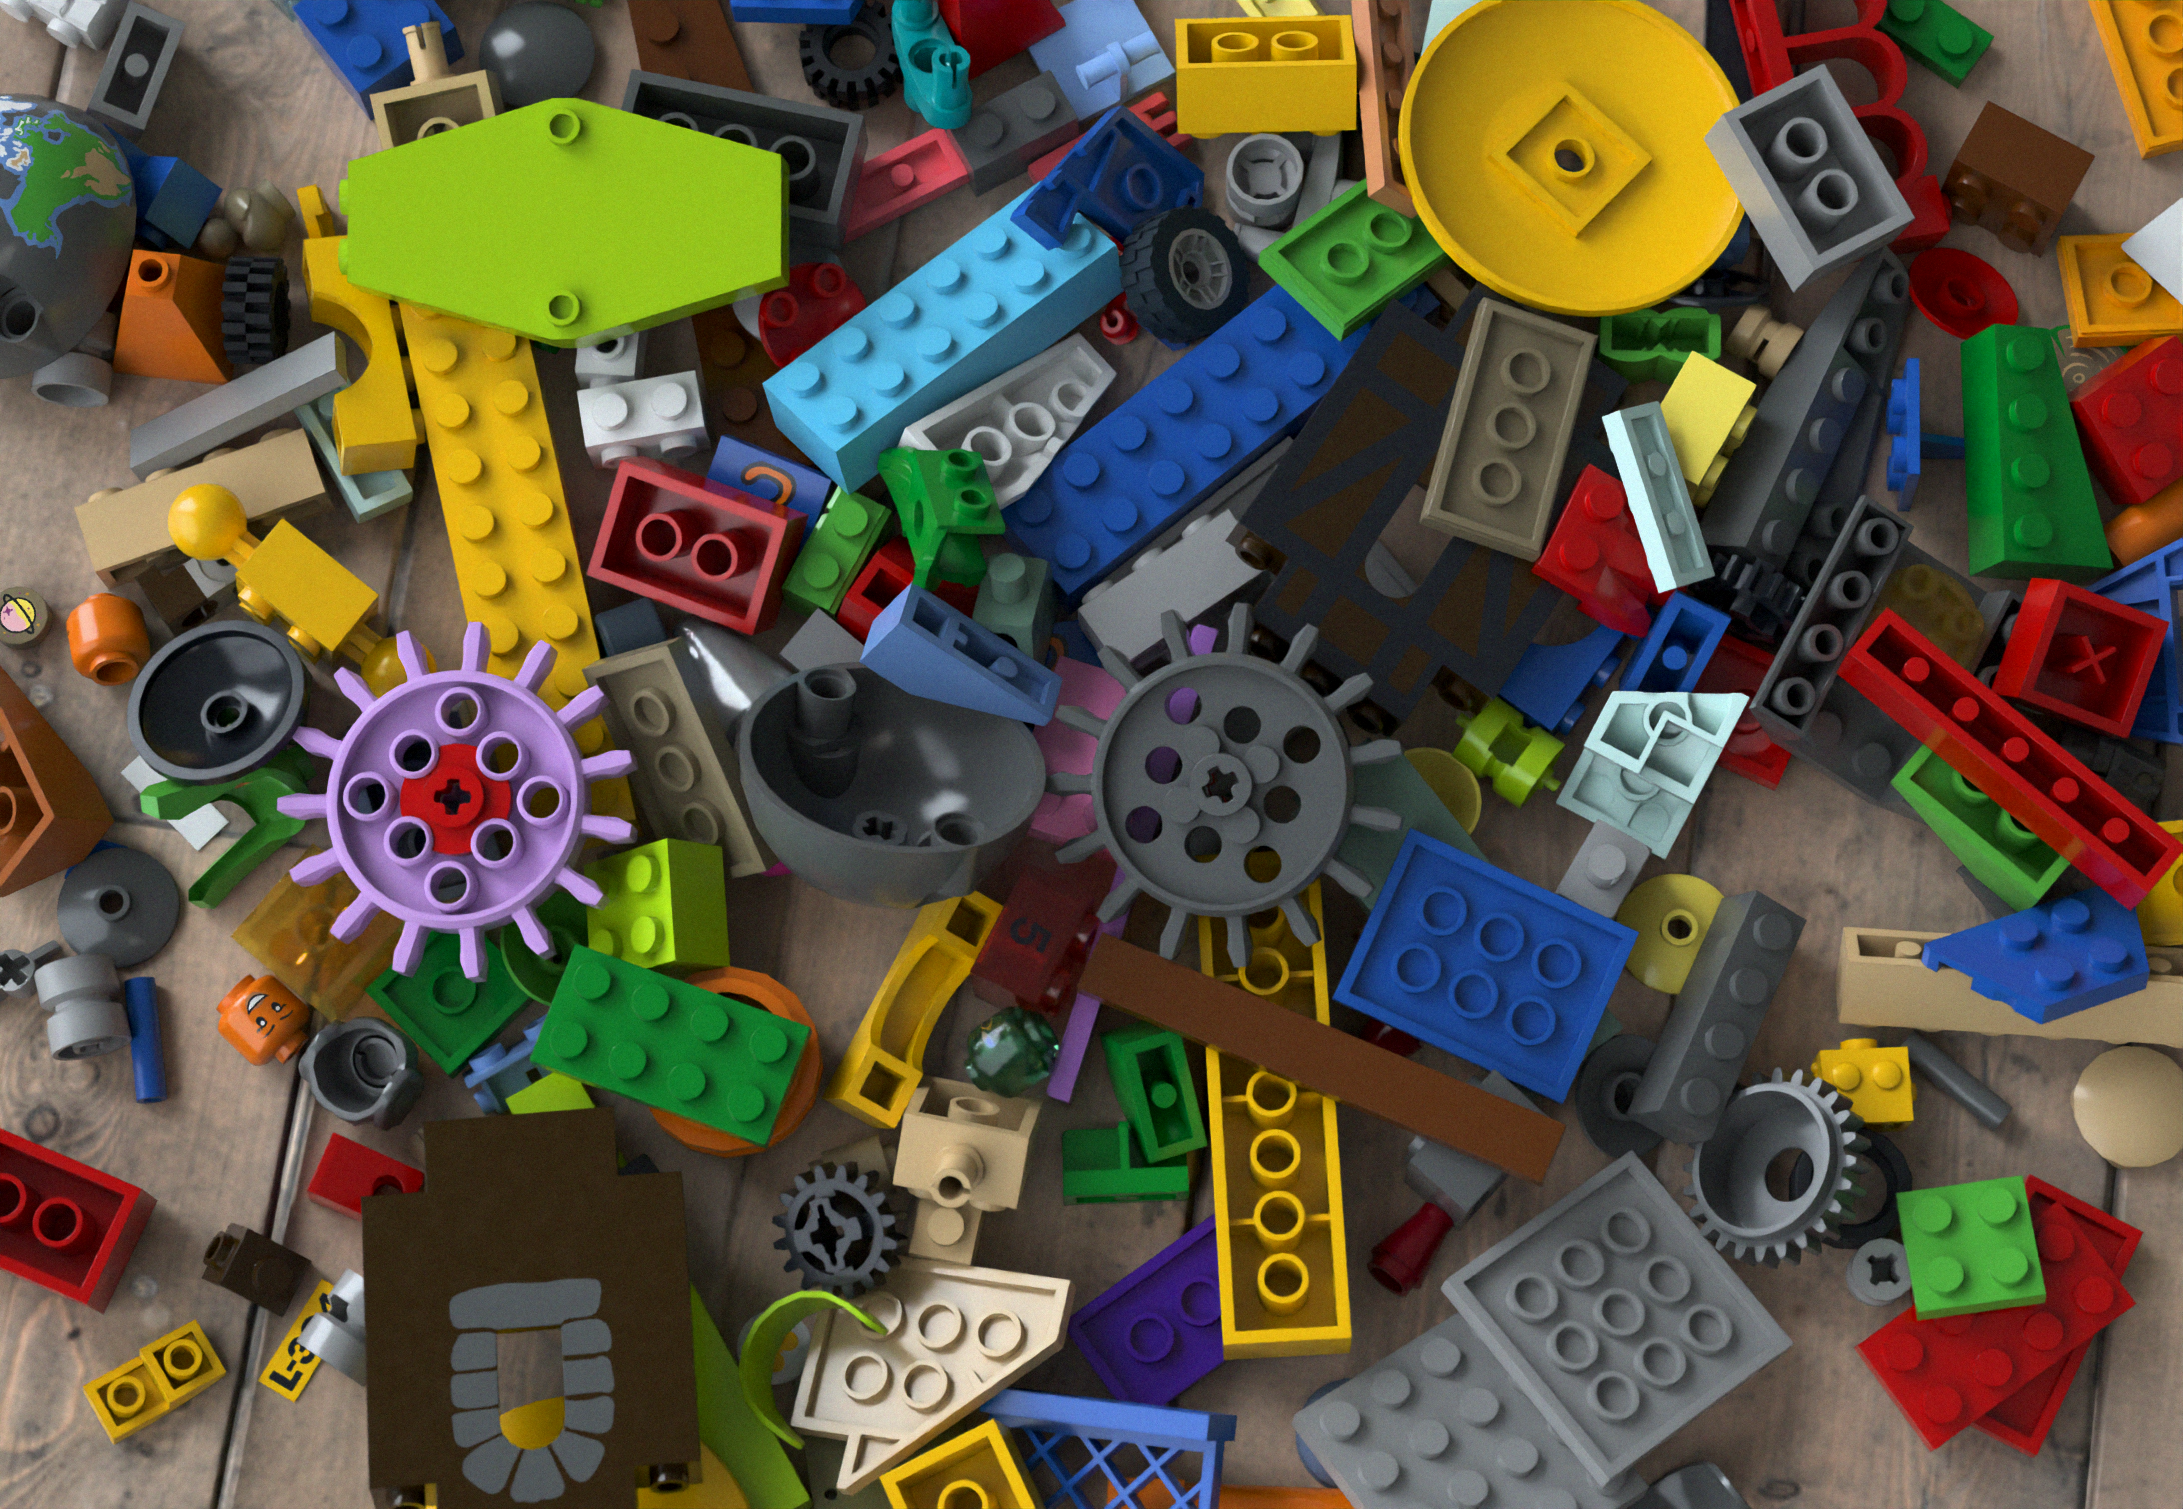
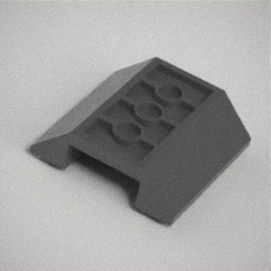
M1861 495L1749 709L1773 743L1868 803L1929 826L1891 784L1893 778L1913 757L1923 743L1836 672L1849 650L1888 607L1991 690L2024 598L2012 590L1987 593L1909 542L1908 538L1914 528L1913 525L1867 495ZM2003 699L2011 707H2015L2016 703Z

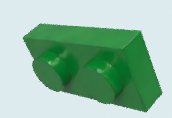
M1887 0L1882 19L1873 28L1886 34L1899 46L1903 53L1957 89L1989 49L1994 39L1993 35L1941 0Z

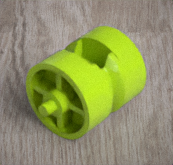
M1498 696L1478 716L1474 715L1472 718H1469L1464 713H1461L1456 719L1455 723L1464 728L1461 733L1463 737L1451 756L1470 769L1477 780L1486 776L1492 778V790L1518 809H1522L1538 789L1542 790L1546 786L1554 793L1557 791L1561 782L1553 777L1555 772L1553 767L1566 748V744L1539 725L1530 729L1524 727V715Z

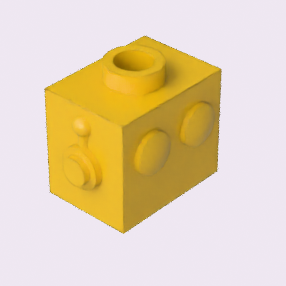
M1861 1038L1842 1041L1839 1043L1840 1049L1820 1050L1811 1065L1813 1076L1836 1086L1837 1092L1854 1102L1850 1111L1863 1117L1865 1124L1862 1127L1869 1128L1875 1132H1902L1914 1121L1913 1101H1917L1916 1083H1912L1910 1078L1908 1047L1878 1048L1877 1040Z

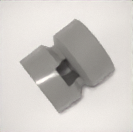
M1260 133L1246 137L1234 147L1227 162L1225 204L1229 216L1235 224L1240 223L1281 232L1295 220L1302 192L1304 165L1299 151L1290 141L1275 134Z
M105 311L98 322L77 345L51 364L33 371L31 392L44 401L68 407L92 408L106 405L110 397L113 368L105 359L113 357L116 348L120 323L118 318Z
M88 953L56 960L36 970L34 978L40 1005L44 1010L55 1013L47 1020L48 1028L46 1030L51 1055L55 1060L70 1061L92 1058L121 1049L131 1042L132 1035L127 1013L123 1010L121 1003L111 1001L121 991L115 960L111 954Z
M347 1268L327 1296L331 1306L328 1312H316L296 1342L364 1387L366 1385L363 1277Z

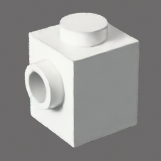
M648 329L588 348H577L575 374L581 390L643 379Z

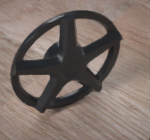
M1709 269L1691 286L1665 301L1683 305L1703 306L1709 314H1716L1721 307H1738L1753 304L1771 305L1773 288L1767 280L1750 273L1730 269ZM1742 281L1762 288L1754 293L1731 290L1739 286Z

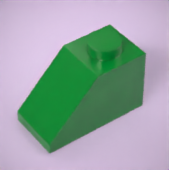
M1143 1020L1099 1033L1113 1092L1146 1162L1152 1164L1208 1146L1182 1037Z

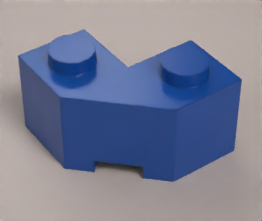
M102 123L115 137L123 151L134 181L137 207L134 239L157 252H163L165 248L189 250L223 189L179 157L149 156L108 125Z

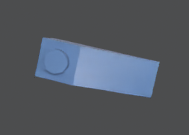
M912 582L873 620L859 661L911 695L1040 726H1045L1051 721L1063 680L1056 673L926 589Z

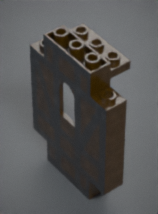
M1479 281L1465 297L1442 332L1393 298L1225 540L1235 547V553L1244 563L1257 570H1268L1275 575L1263 595L1253 606L1255 627L1251 638L1250 650L1261 659L1281 663L1289 652L1294 636L1308 623L1322 630L1319 648L1306 664L1301 677L1310 683L1321 695L1327 697L1335 692L1348 678L1365 672L1370 673L1377 684L1364 700L1350 706L1346 711L1350 719L1357 726L1372 734L1381 733L1386 737H1391L1406 721L1430 683L1438 688L1439 696L1448 705L1460 711H1471L1478 716L1495 699L1565 592L1530 572L1535 562L1456 536L1451 538L1419 588L1409 596L1401 598L1386 596L1371 585L1366 575L1365 561L1370 549L1414 484L1428 491L1478 304L1486 297L1529 312L1512 299L1495 292ZM1594 356L1589 368L1543 546L1581 470L1589 463L1623 483L1611 449L1595 439L1594 435L1603 423L1602 417L1610 413L1630 381Z

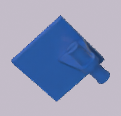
M1907 358L1902 379H1892L1891 399H1887L1886 434L1897 435L1892 438L1891 456L1888 455L1886 487L1887 492H1897V511L1910 512L1921 474L1920 459H1965L1964 438L1920 432L1919 358Z

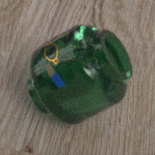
M1008 1006L969 1032L966 1042L969 1058L964 1061V1067L971 1081L981 1091L985 1092L991 1089L1003 1098H1014L1053 1073L1056 1064L1055 1053L1060 1049L1059 1041L1053 1028L1040 1012L1035 1009L1026 1011L1019 1006Z

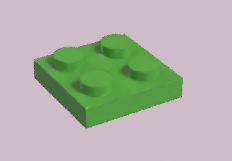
M2023 1175L1896 1193V1207L1918 1321L2046 1302V1290Z

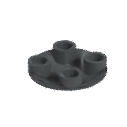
M528 1L506 9L490 23L482 37L479 48L480 70L496 72L502 100L519 108L551 98H573L587 83L595 63V45L586 23L571 9L550 1Z

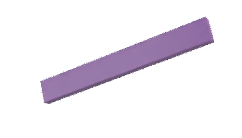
M1200 624L1197 627L1194 626L1190 637L1194 653L1196 655L1215 653L1219 641V631ZM1182 688L1172 696L1170 712L1177 722L1181 724L1193 722L1200 701L1197 692L1191 688ZM1170 747L1159 749L1153 755L1150 763L1151 772L1155 779L1164 784L1173 782L1181 757ZM1145 806L1135 812L1131 823L1134 836L1144 843L1155 841L1162 818L1151 807ZM1119 865L1109 894L1118 888L1126 877V874ZM1136 900L1127 914L1112 923L1105 924L1100 920L1088 961L1102 932L1124 941ZM1077 993L1046 1090L1051 1099L1072 1105L1103 1007V1003Z

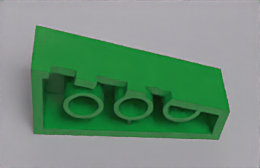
M1993 324L1960 343L1970 577L2030 581L2031 578L2062 580L2078 585L2114 569L2050 330L2048 328Z

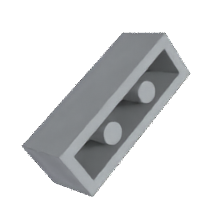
M1229 509L1216 518H1213L1211 514L1198 518L1182 532L1181 536L1184 539L1166 551H1163L1161 547L1150 550L1132 565L1133 573L1115 585L1111 580L1102 582L1083 597L1081 601L1083 606L1078 609L1079 627L1097 652L1106 645L1112 646L1126 654L1136 670L1140 671L1170 651L1162 635L1161 613L1172 609L1177 610L1188 625L1189 636L1191 637L1194 626L1197 627L1198 624L1209 625L1233 609L1235 602L1242 603L1269 585L1270 572L1268 570L1254 569L1244 563L1235 553V547L1225 541L1238 523Z

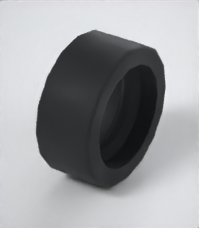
M1861 1127L1856 1132L1871 1141V1147L1861 1152V1154L1871 1158L1882 1170L1887 1183L1886 1200L1881 1211L1871 1220L1860 1224L1840 1223L1838 1228L1842 1237L1838 1241L1828 1236L1820 1241L1833 1248L1858 1250L1868 1241L1884 1238L1899 1224L1896 1193L1912 1191V1174L1904 1154L1888 1137L1866 1127ZM1804 1150L1798 1156L1789 1176V1201L1800 1198L1808 1190L1813 1180L1814 1165L1811 1157Z

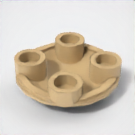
M2120 1046L2099 1054L2082 1071L2078 1083L2070 1095L2074 1119L2083 1139L2102 1158L2107 1159L2112 1166L2122 1170H2129L2135 1167L2149 1168L2170 1160L2183 1148V1070L2169 1056L2148 1047Z

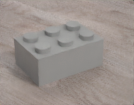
M1824 63L1722 114L1703 138L1793 293L1893 242L1915 219Z

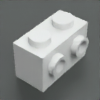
M695 370L577 391L585 447L594 469H618L621 460L644 455L653 459L663 457L675 459L690 456L697 451L711 449L702 391Z

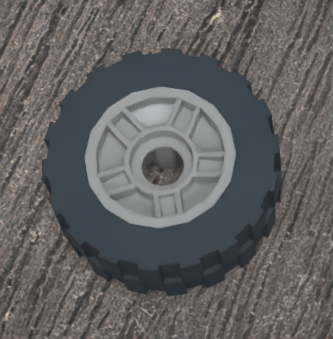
M1183 205L1138 223L1132 228L1133 233L1126 237L1123 243V247H1125L1124 252L1120 256L1119 267L1122 269L1120 282L1122 289L1125 290L1126 302L1130 310L1133 309L1138 317L1137 321L1144 328L1150 329L1153 336L1160 340L1163 338L1168 339L1169 343L1180 344L1185 341L1189 343L1212 335L1242 312L1243 305L1248 302L1249 293L1247 288L1248 283H1250V272L1247 271L1245 262L1247 258L1237 241L1239 239L1233 230L1230 231L1225 225V220L1219 215L1214 216L1209 212V209L1202 206L1193 208L1192 205Z

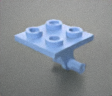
M1074 0L1057 9L1064 18L1066 26L1026 48L1041 74L1051 70L1078 116L1079 126L1104 114L1107 110L1115 108L1176 77L1174 68L1134 0Z

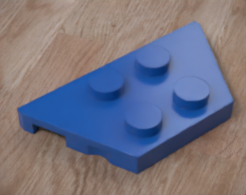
M2095 886L1925 943L1921 960L1927 968L1938 972L1946 964L1972 977L1971 990L1991 1000L2004 1002L2011 1006L2015 1012L2041 1025L2146 989L2150 973L2136 908L2129 911L2100 886Z

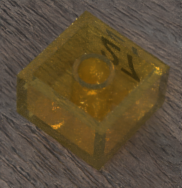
M312 843L289 870L304 859L321 854L323 851ZM288 870L230 937L246 954L282 982L329 1023L335 1019L342 1021L366 994L364 990L393 963L394 951L402 936L405 922L387 911L381 910L371 920L364 932L347 945L330 932L339 915L355 901L361 892L347 875L346 871H341L320 884L302 887L293 881Z

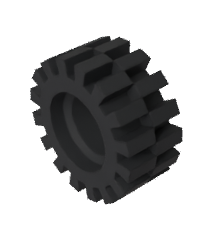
M865 0L851 25L805 24L806 31L801 30L799 53L805 80L808 86L813 85L814 94L820 100L826 95L829 97L830 106L840 109L842 101H848L849 110H860L859 101L867 99L871 108L879 105L878 95L880 93L889 98L895 92L894 81L901 84L904 76L892 36V11L886 15L883 3L875 0L872 7L867 5V0ZM849 35L866 37L876 49L873 60L866 67L858 70L839 68L830 57L831 49L839 39Z
M233 256V258L229 259V266H226L225 270L226 282H223L222 288L224 302H221V312H224V320L221 326L222 333H225L223 345L224 350H227L226 357L232 364L266 365L286 355L285 347H288L289 341L287 329H290L291 321L288 318V310L291 309V299H288L290 282L286 280L288 270L287 266H284L283 258Z

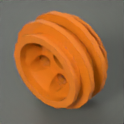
M732 966L695 972L682 980V982L808 1026L812 1030L811 1037L767 1149L648 1106L662 1131L693 1152L725 1159L763 1153L794 1134L816 1104L824 1071L816 1026L797 995L767 974Z

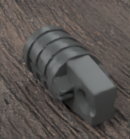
M2064 723L2058 735L2057 744L2122 796L2146 801L2155 800L2166 773V761L2124 741L2108 738V736L2097 735L2085 729L2075 728L2074 725Z

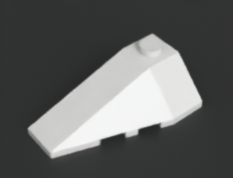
M1078 332L906 427L897 448L900 446H910L918 450L942 451L958 448L980 452L999 509L1001 510L1026 495L1112 384L1117 373Z

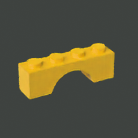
M347 235L304 239L302 276L311 321L332 326L346 333L359 345L368 362L366 371L354 384L334 395L332 429L341 475L348 476L413 468L416 445L425 443V428L421 409H411L408 392H414V374L410 356L400 357L397 341L404 339V328L399 305L390 306L389 299L361 292L347 282V275L341 274L338 248L340 240L347 239Z
M976 890L967 896L952 897L922 907L822 1096L823 1100L873 1128H896L924 1074L922 1069L924 1051L941 1012L964 979L982 964L1010 911L1009 909Z

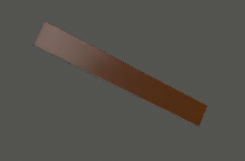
M1104 932L1101 933L1076 987L1081 995L1539 1187H1542L1566 1132V1124L1174 961L1160 957L1157 954Z

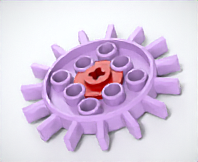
M469 621L463 640L464 656L461 670L431 674L428 668L426 651L421 643L409 630L396 634L398 656L405 668L408 682L395 687L380 698H377L362 677L342 666L334 674V677L342 693L356 703L363 714L350 728L343 741L329 737L319 729L302 726L298 727L292 737L312 755L333 760V765L328 780L327 793L317 795L295 793L277 798V811L287 817L299 820L327 817L333 847L321 854L304 859L289 870L295 883L302 887L320 884L333 875L344 870L346 871L347 875L361 892L355 901L339 915L330 932L347 945L364 932L371 920L381 910H385L405 922L402 936L394 951L392 970L413 978L422 962L425 944L431 931L459 934L461 942L460 962L466 978L474 983L487 981L489 964L485 947V931L516 921L526 945L540 957L547 960L556 954L551 933L540 921L536 908L549 899L560 886L568 889L582 904L602 911L610 902V899L595 881L578 874L573 867L581 854L586 838H598L613 844L636 843L638 830L633 825L618 817L591 815V784L599 780L620 778L637 770V759L629 750H612L595 757L584 758L573 733L582 725L597 717L611 701L599 686L596 685L581 692L564 708L554 712L537 696V693L544 680L552 671L558 652L541 639L528 653L517 677L511 681L487 673L491 639L489 629L482 622ZM462 700H474L478 708L477 717L474 722L463 729L452 728L449 723V715L453 706ZM428 742L432 751L429 763L419 771H406L403 763L406 750L414 743ZM503 744L516 745L519 753L516 765L506 773H493L490 768L492 752ZM371 784H382L385 789V801L381 808L371 814H361L358 809V797L361 791ZM544 788L557 789L560 801L556 811L545 818L533 817L530 810L533 796ZM462 790L469 794L471 799L470 803L459 805L457 814L450 810L448 804L449 801L458 800ZM409 829H423L426 835V844L423 851L411 859L401 858L398 852L400 837ZM499 830L510 831L513 836L511 852L501 860H488L484 852L487 838ZM451 873H463L467 880V889L463 897L455 903H442L438 895V889L443 878Z

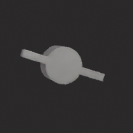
M55 940L28 954L16 949L0 952V1003L9 995L22 999L28 998L37 992L34 978L36 970L41 968L62 949Z

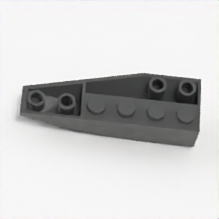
M1886 245L1867 254L1836 291L1798 342L1757 407L1758 412L1747 431V435L1742 444L1734 449L1699 524L1710 558H1712L1714 553H1720L1729 560L1733 554L1738 555L1745 563L1755 562L1756 558L1765 560L1775 565L1777 571L1784 575L1786 579L1804 589L1801 596L1806 598L1861 496L1911 301L1908 290L1910 282L1907 274L1908 269Z

